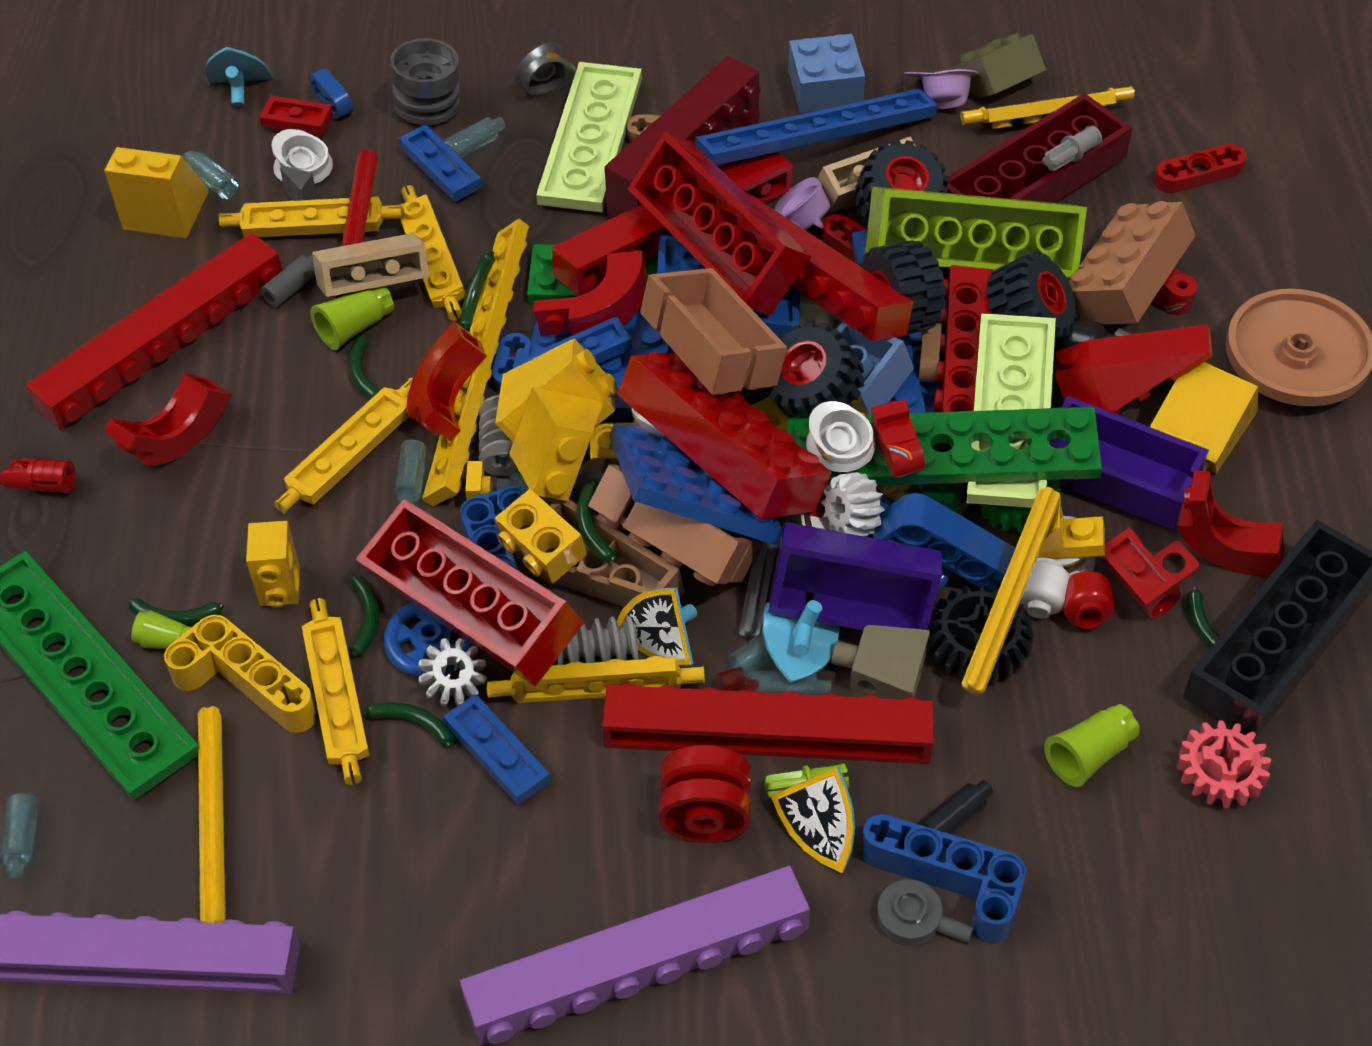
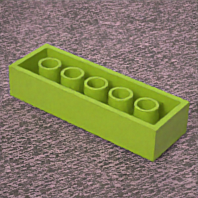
M872 187L865 253H868L869 249L914 240V242H922L924 247H928L932 251V255L937 258L940 267L957 265L995 270L1031 252H1041L1042 255L1046 254L1053 262H1056L1066 277H1071L1073 273L1079 270L1087 207L1071 204Z

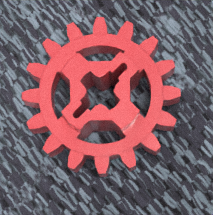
M1219 720L1216 729H1212L1207 722L1202 723L1200 732L1193 729L1190 730L1187 740L1181 744L1178 753L1180 757L1177 763V769L1184 771L1181 782L1183 784H1194L1192 791L1194 797L1202 792L1208 795L1207 804L1212 805L1217 798L1222 800L1224 808H1229L1232 799H1236L1241 806H1244L1249 796L1255 799L1259 797L1262 787L1266 786L1270 776L1268 769L1271 764V758L1263 757L1267 748L1266 745H1255L1253 743L1256 735L1253 731L1246 735L1241 734V724L1236 723L1232 730L1226 729L1223 720Z

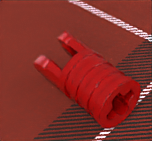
M15 458L8 465L9 468H6L0 474V484L3 487L35 492H61L64 494H69L73 490L76 477L75 466L72 461L40 458Z

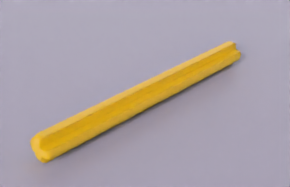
M1051 487L1040 489L1037 493L963 678L962 688L973 695L985 692L1059 505L1061 495Z
M211 706L209 708L203 707L198 712V744L200 747L198 750L200 921L203 923H221L225 920L222 715L219 708Z

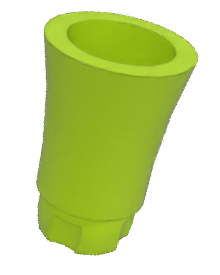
M381 286L350 292L331 301L311 307L310 315L314 328L321 340L330 349L337 350L352 337L381 321L383 316L390 314L394 310V302L387 287Z
M1122 704L1112 706L1106 710H1100L1068 730L1048 737L1044 743L1047 761L1053 771L1066 784L1073 787H1081L1100 767L1127 748L1128 743L1139 735V723L1134 718L1132 711Z

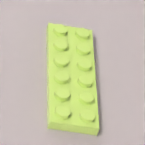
M579 62L536 194L537 205L603 213L606 203L604 166L621 152L627 132V122L631 118L642 81V69Z
M981 313L974 411L1051 408L1056 318ZM1015 440L1009 443L1011 447L1018 450H1023L1030 446L1024 440ZM975 441L971 444V447L977 451H985L991 447L988 443L982 441ZM1047 480L968 482L966 503L1032 508L1038 491L1047 487Z

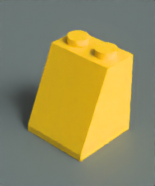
M116 147L104 170L123 230L180 238L188 237L209 191L205 183L182 156Z
M573 338L502 374L495 424L513 442L533 386L601 400L603 406L595 425L596 427L615 411L618 386L613 376L609 373L606 374L596 363L593 354L588 349H584Z
M1203 362L1176 379L1150 427L1209 449L1203 471L1208 470L1217 474L1258 411V386Z
M532 386L509 454L528 488L538 496L564 501L569 500L603 406L601 400Z

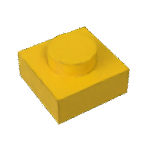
M467 461L465 490L467 500L492 492L491 476L484 475L483 461Z

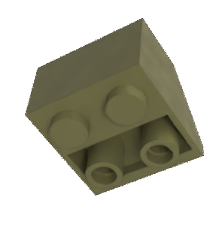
M1018 32L1004 38H998L984 44L985 47L978 50L974 49L958 56L960 62L949 67L950 70L969 69L978 72V76L971 78L969 88L978 98L996 94L1046 70L1033 33L1020 37Z

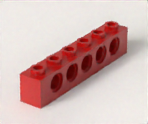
M951 265L948 279H943L946 292L944 300L946 302L944 309L941 310L942 317L938 321L941 327H944V333H941L939 353L943 357L942 361L937 362L935 383H941V390L935 389L933 411H974L981 313L992 314V310H989L988 306L989 301L986 289L988 288V278L991 277L994 269ZM938 443L939 451L947 452L952 449L949 444Z

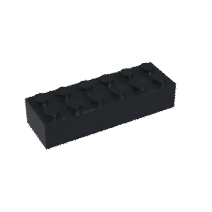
M1316 520L1191 671L1183 698L1216 719L1223 720L1230 728H1233L1236 723L1241 724L1240 733L1246 735L1253 731L1256 734L1255 740L1371 593L1372 551L1321 521Z

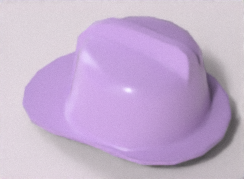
M955 69L934 73L905 72L904 75L922 79L925 94L938 104L937 109H950L965 104L969 94L970 80L978 76V72L969 69Z
M811 177L789 189L777 202L774 210L787 219L795 221L804 230L813 225L822 229L824 226L821 219L829 211L831 205L822 188V183L817 178Z

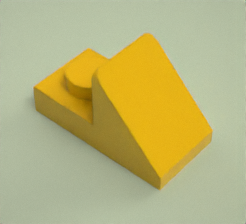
M1060 500L1038 558L1063 559L1105 556V524L1103 516L1064 519Z

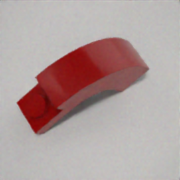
M642 250L607 254L606 274L596 288L584 295L572 298L534 301L533 312L540 336L569 333L575 335L617 316L622 325L626 324L637 313L643 303L648 274Z
M455 321L443 332L426 354L413 378L407 398L408 416L424 426L433 435L438 436L442 434L450 441L461 431L454 414V404L458 392L469 375L487 357L481 341Z
M184 374L173 397L157 415L141 422L110 419L104 432L116 440L115 445L119 449L134 455L147 466L169 463L186 454L207 436L224 412L232 394L207 377Z
M1194 471L1192 486L1185 487L1178 523L1179 531L1185 542L1198 555L1219 567L1245 575L1270 577L1285 558L1286 542L1283 523L1250 522L1228 514L1218 505L1215 499L1210 471Z

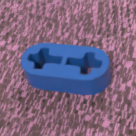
M326 68L309 75L310 85L315 95L323 104L332 105L333 116L336 119L353 112V105L348 93Z
M508 334L499 343L492 369L494 388L499 393L502 374L520 366L518 360L530 354L531 341L524 334ZM515 349H518L516 352V356L511 357V353H513Z

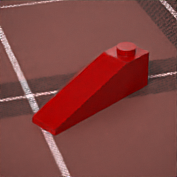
M1199 325L1091 339L1057 351L1056 380L1065 401L1066 397L1070 396L1120 415L1122 414L1119 410L1137 397L1140 401H1143L1151 396L1149 390L1166 379L1174 381L1211 358L1210 328L1208 325Z

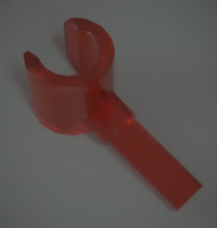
M740 667L718 673V677L722 680L724 686L722 690L741 691L746 688L756 690L759 687V681L744 677Z

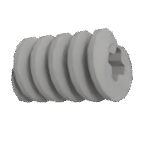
M499 395L487 398L479 409V461H483L485 472L496 476H509L516 474L519 470L509 454L513 442L495 424Z
M630 615L625 616L623 625L620 628L614 617H609L605 629H603L598 618L593 619L590 630H587L585 624H583L558 657V665H564L565 659H568L570 663L580 662L581 658H584L586 663H595L597 657H600L602 662L611 660L613 656L625 661L629 655H632L634 660H638L637 630Z

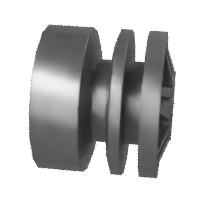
M431 38L414 39L404 42L395 48L391 55L393 107L398 116L407 122L418 125H436L446 122L455 116L460 108L459 58L454 48L443 41Z

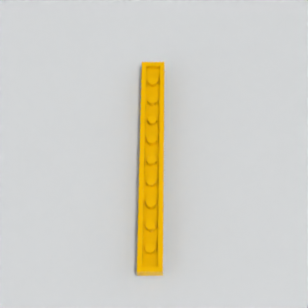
M517 219L498 232L492 251L495 252L496 260L483 285L469 331L470 334L481 341L487 357L469 375L456 397L454 414L461 431L452 441L440 434L422 500L433 507L446 499H452L456 496L462 485L460 480L462 471L470 456L468 449L471 438L477 430L476 420L481 404L485 401L484 390L492 374L491 365L493 357L498 350V339L501 329L506 322V309L513 297L512 287L520 271L519 262L521 254L527 245L525 240L529 226L520 219Z

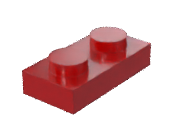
M270 96L259 119L261 127L278 130L295 129L311 135L323 136L333 116V110L330 104Z

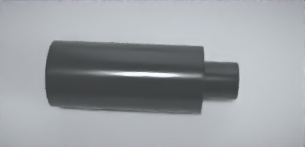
M311 255L308 258L300 256L260 288L262 297L270 306L274 308L279 307L316 277L313 256Z

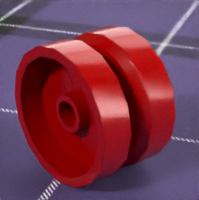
M695 745L680 748L668 754L660 763V791L662 794L659 796L658 819L659 825L666 833L678 839L695 843H717L734 839L744 834L750 827L751 798L749 794L751 793V764L743 755L723 747Z

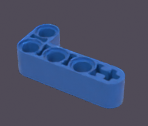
M513 486L466 500L460 509L464 537L518 570L512 553L507 551L497 538L500 531L495 517L527 490L522 487ZM531 525L523 526V527L520 528V529H526V528L530 527Z
M907 494L879 513L882 525L874 528L873 538L941 551L943 567L978 587L982 584L987 592L992 593L997 587L998 589L1000 588L1015 551V547L923 494Z
M874 815L866 821L863 828L861 854L867 864L887 872L977 899L972 926L974 927L973 932L978 939L985 943L996 944L1008 937L1026 877V866L1020 857L1010 852L889 815ZM899 845L904 846L903 850L899 849ZM924 851L930 856L919 857L914 852ZM955 864H966L971 869L961 870ZM996 877H1008L1013 882L1003 883L999 881ZM996 913L1002 919L991 920L987 918L984 914Z

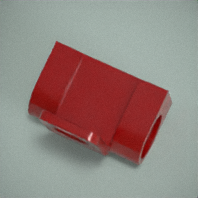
M1130 527L1106 543L1105 556H1100L1101 562L1151 619L1163 616L1177 604L1181 595L1179 584L1196 573L1200 568L1199 562L1180 541L1172 542L1152 556ZM1172 555L1181 556L1186 562L1184 569L1178 573H1170L1168 570H1165L1163 562L1167 557Z

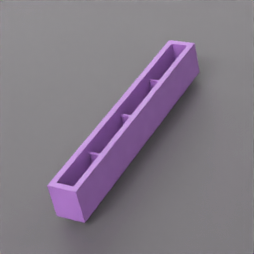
M789 865L461 979L460 984L464 1001L479 1046L488 1042L491 1044L505 1042L514 1033L531 1027L534 1029L547 1027L554 1023L557 1018L573 1012L576 1014L587 1013L595 1009L599 1003L615 997L618 999L629 998L637 994L641 988L657 982L659 984L671 983L688 971L697 968L702 970L713 968L719 965L723 959L736 954H753L767 943L779 939L783 941L795 939L804 930L809 929L810 908Z
M11 911L8 914H0V981L292 994L300 943L294 927L282 922L271 921L264 925H251L238 920H224L221 923H203L194 918H182L179 921H160L150 916H140L135 920L117 919L105 914H98L93 916V918H81L60 912L53 913L50 916H33L23 911Z

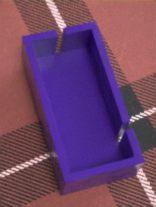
M1067 396L1061 408L1095 407L1102 471L1101 478L1059 480V485L1065 487L1067 482L1071 483L1072 491L1174 531L1179 523L1185 487L1192 486L1194 471H1203L1209 449ZM1062 439L1049 441V444L1054 448H1064L1069 445Z
M785 522L770 587L768 613L800 618L805 609L806 592L813 593L812 600L822 605V611L816 622L864 630V627L867 625L928 630L932 615V605L934 606L942 579L941 551Z

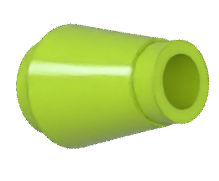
M149 610L148 613L139 612L133 624L131 641L140 644V648L167 649L171 643L191 627L152 610Z

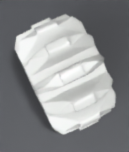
M858 472L840 474L831 479L830 485L824 489L826 499L820 501L825 506L826 512L823 518L829 519V530L866 537L874 533L875 527L882 525L879 513L885 509L880 505V498L883 494L876 492V480H869L866 474Z
M447 638L441 639V652L437 648L429 646L426 653L430 659H421L419 661L418 667L427 672L419 676V684H432L428 688L426 696L430 699L440 692L442 694L440 705L442 706L447 705L449 696H454L455 703L459 706L464 702L463 692L469 697H472L474 694L478 695V690L474 685L485 684L486 677L478 672L485 668L486 662L481 659L473 660L478 653L476 646L470 647L464 652V639L462 638L457 640L455 648H450ZM447 665H455V671L458 667L461 669L458 679L451 680L449 679L450 674L446 677L443 675Z

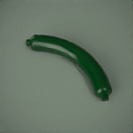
M492 250L482 255L466 291L460 317V326L468 332L473 323L474 313L483 285L496 260L495 252Z
M364 334L363 336H358L352 344L348 366L351 379L357 389L366 398L371 400L380 389L368 380L363 370V356L369 345L368 336Z
M591 481L590 484L584 485L578 500L577 522L579 531L585 544L604 563H610L611 561L614 563L617 560L615 551L599 537L593 523V509L588 506L597 489V483Z
M353 576L351 578V586L360 597L364 609L362 628L351 645L352 652L350 655L353 658L363 656L372 644L377 633L380 616L377 597L370 584L361 576Z
M1192 587V591L1187 593L1189 617L1201 640L1211 648L1220 636L1213 630L1206 617L1202 593L1198 591V587Z
M131 598L128 601L129 610L136 616L139 612L148 613L149 610H152L185 625L196 624L201 619L210 615H220L221 609L224 608L222 603L211 602L190 610L170 611L153 607L139 598Z
M382 702L370 704L367 710L363 711L364 717L369 716L372 720L398 718L414 722L428 730L441 746H447L448 749L453 747L454 736L449 728L435 715L420 707L405 703Z

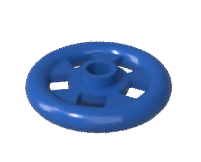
M409 603L399 609L389 620L384 632V649L389 660L396 668L408 675L419 677L427 673L418 667L419 661L425 659L424 655H427V648L433 646L441 652V639L447 638L450 642V634L455 632L412 603ZM413 618H420L422 621L416 624L412 630L405 626ZM428 632H435V633H436V634H435L434 636H432V637H425V636H424V635H425L426 633H428ZM464 639L463 651L466 652L474 645ZM411 640L415 650L405 654L400 644ZM447 665L443 675L455 671V665Z

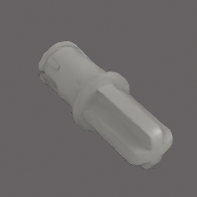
M1087 126L1074 136L1064 137L1061 144L1045 153V157L1042 160L1043 164L1050 171H1055L1070 161H1079L1085 152L1101 144L1102 135L1095 126Z

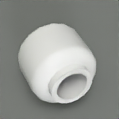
M1043 557L1037 558L1019 604H1023L1026 612L1035 618L1044 619L1052 614L1059 613L1063 610L1066 588L1070 577L1069 573L1057 560Z

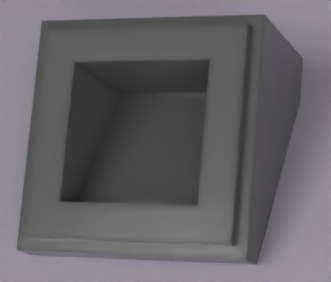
M281 166L280 171L285 193L293 201L317 199L315 183L311 172Z

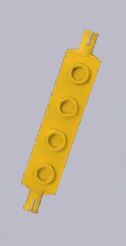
M1132 86L1117 89L1109 88L1106 92L1087 95L1105 107L1106 105L1116 104L1119 101L1133 100L1134 89ZM1078 96L992 109L980 107V109L961 111L962 125L979 122L981 124L992 123V129L1012 126L1011 120L1023 118L1024 124L1036 123L1043 118V115L1054 112Z
M406 185L410 195H408L405 187L401 189V195L405 201L402 204L403 219H400L406 234L414 233L425 244L429 277L423 278L434 308L445 307L449 319L456 321L453 310H455L460 319L462 310L458 301L465 297V289L427 194L417 198L415 188L412 185Z
M371 197L365 232L379 231L383 219H403L402 204L382 206L379 197ZM350 198L245 203L239 213H220L219 224L221 228L240 226L244 237L250 233L255 234L257 237L344 233Z
M410 377L398 390L386 387L380 390L284 478L285 486L288 490L278 500L274 501L275 507L285 514L298 500L314 505L409 417L407 413V398L413 377Z
M318 598L320 611H318L315 599L309 603L313 620L302 626L304 642L329 766L335 764L342 765L345 784L353 785L350 771H353L355 783H359L362 780L358 760L370 755L341 617H328L326 601Z
M660 656L625 661L611 659L606 662L596 663L570 662L566 665H552L536 687L514 672L511 680L487 681L488 698L512 696L517 703L602 698L606 696L607 685H620L623 683L644 687L671 685L680 688L681 684L705 683L704 666L680 668L679 664L675 661V657L663 658Z

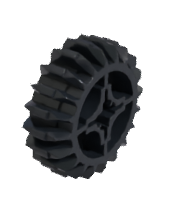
M982 584L977 591H971L965 585L961 594L951 590L947 599L940 598L936 604V609H932L928 626L930 633L927 648L930 654H934L935 665H945L947 676L955 672L959 673L961 683L979 641L977 628L980 629L981 636L999 591L998 587L990 593L985 592ZM1019 604L989 679L993 686L998 681V676L1008 681L1013 671L1020 672L1024 666V661H1027L1031 655L1034 633L1033 629H1031V616L1024 615L1023 604Z

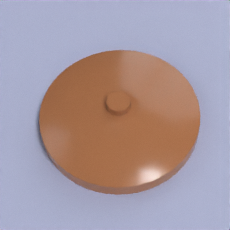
M1278 289L1254 296L1237 309L1231 319L1227 332L1226 352L1233 369L1239 377L1258 386V392L1264 396L1291 405L1323 406L1347 399L1365 384L1372 370V333L1364 320L1354 310L1335 298L1310 290Z

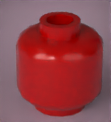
M1081 571L1071 575L1068 580L1063 604V613L1067 621L1083 629H1095L1109 621L1114 614L1115 606L1112 586L1109 580L1101 573L1093 571Z

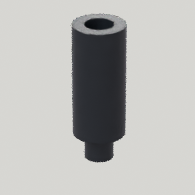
M985 780L980 781L975 786L967 783L917 824L952 835L987 807L986 798L993 793V789Z

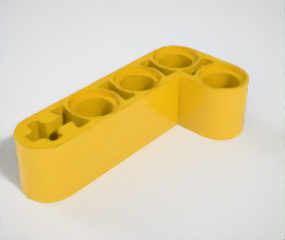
M210 615L201 619L171 643L165 651L164 660L174 685L180 690H196L219 672L289 732H305L316 722V709L307 685L221 615Z

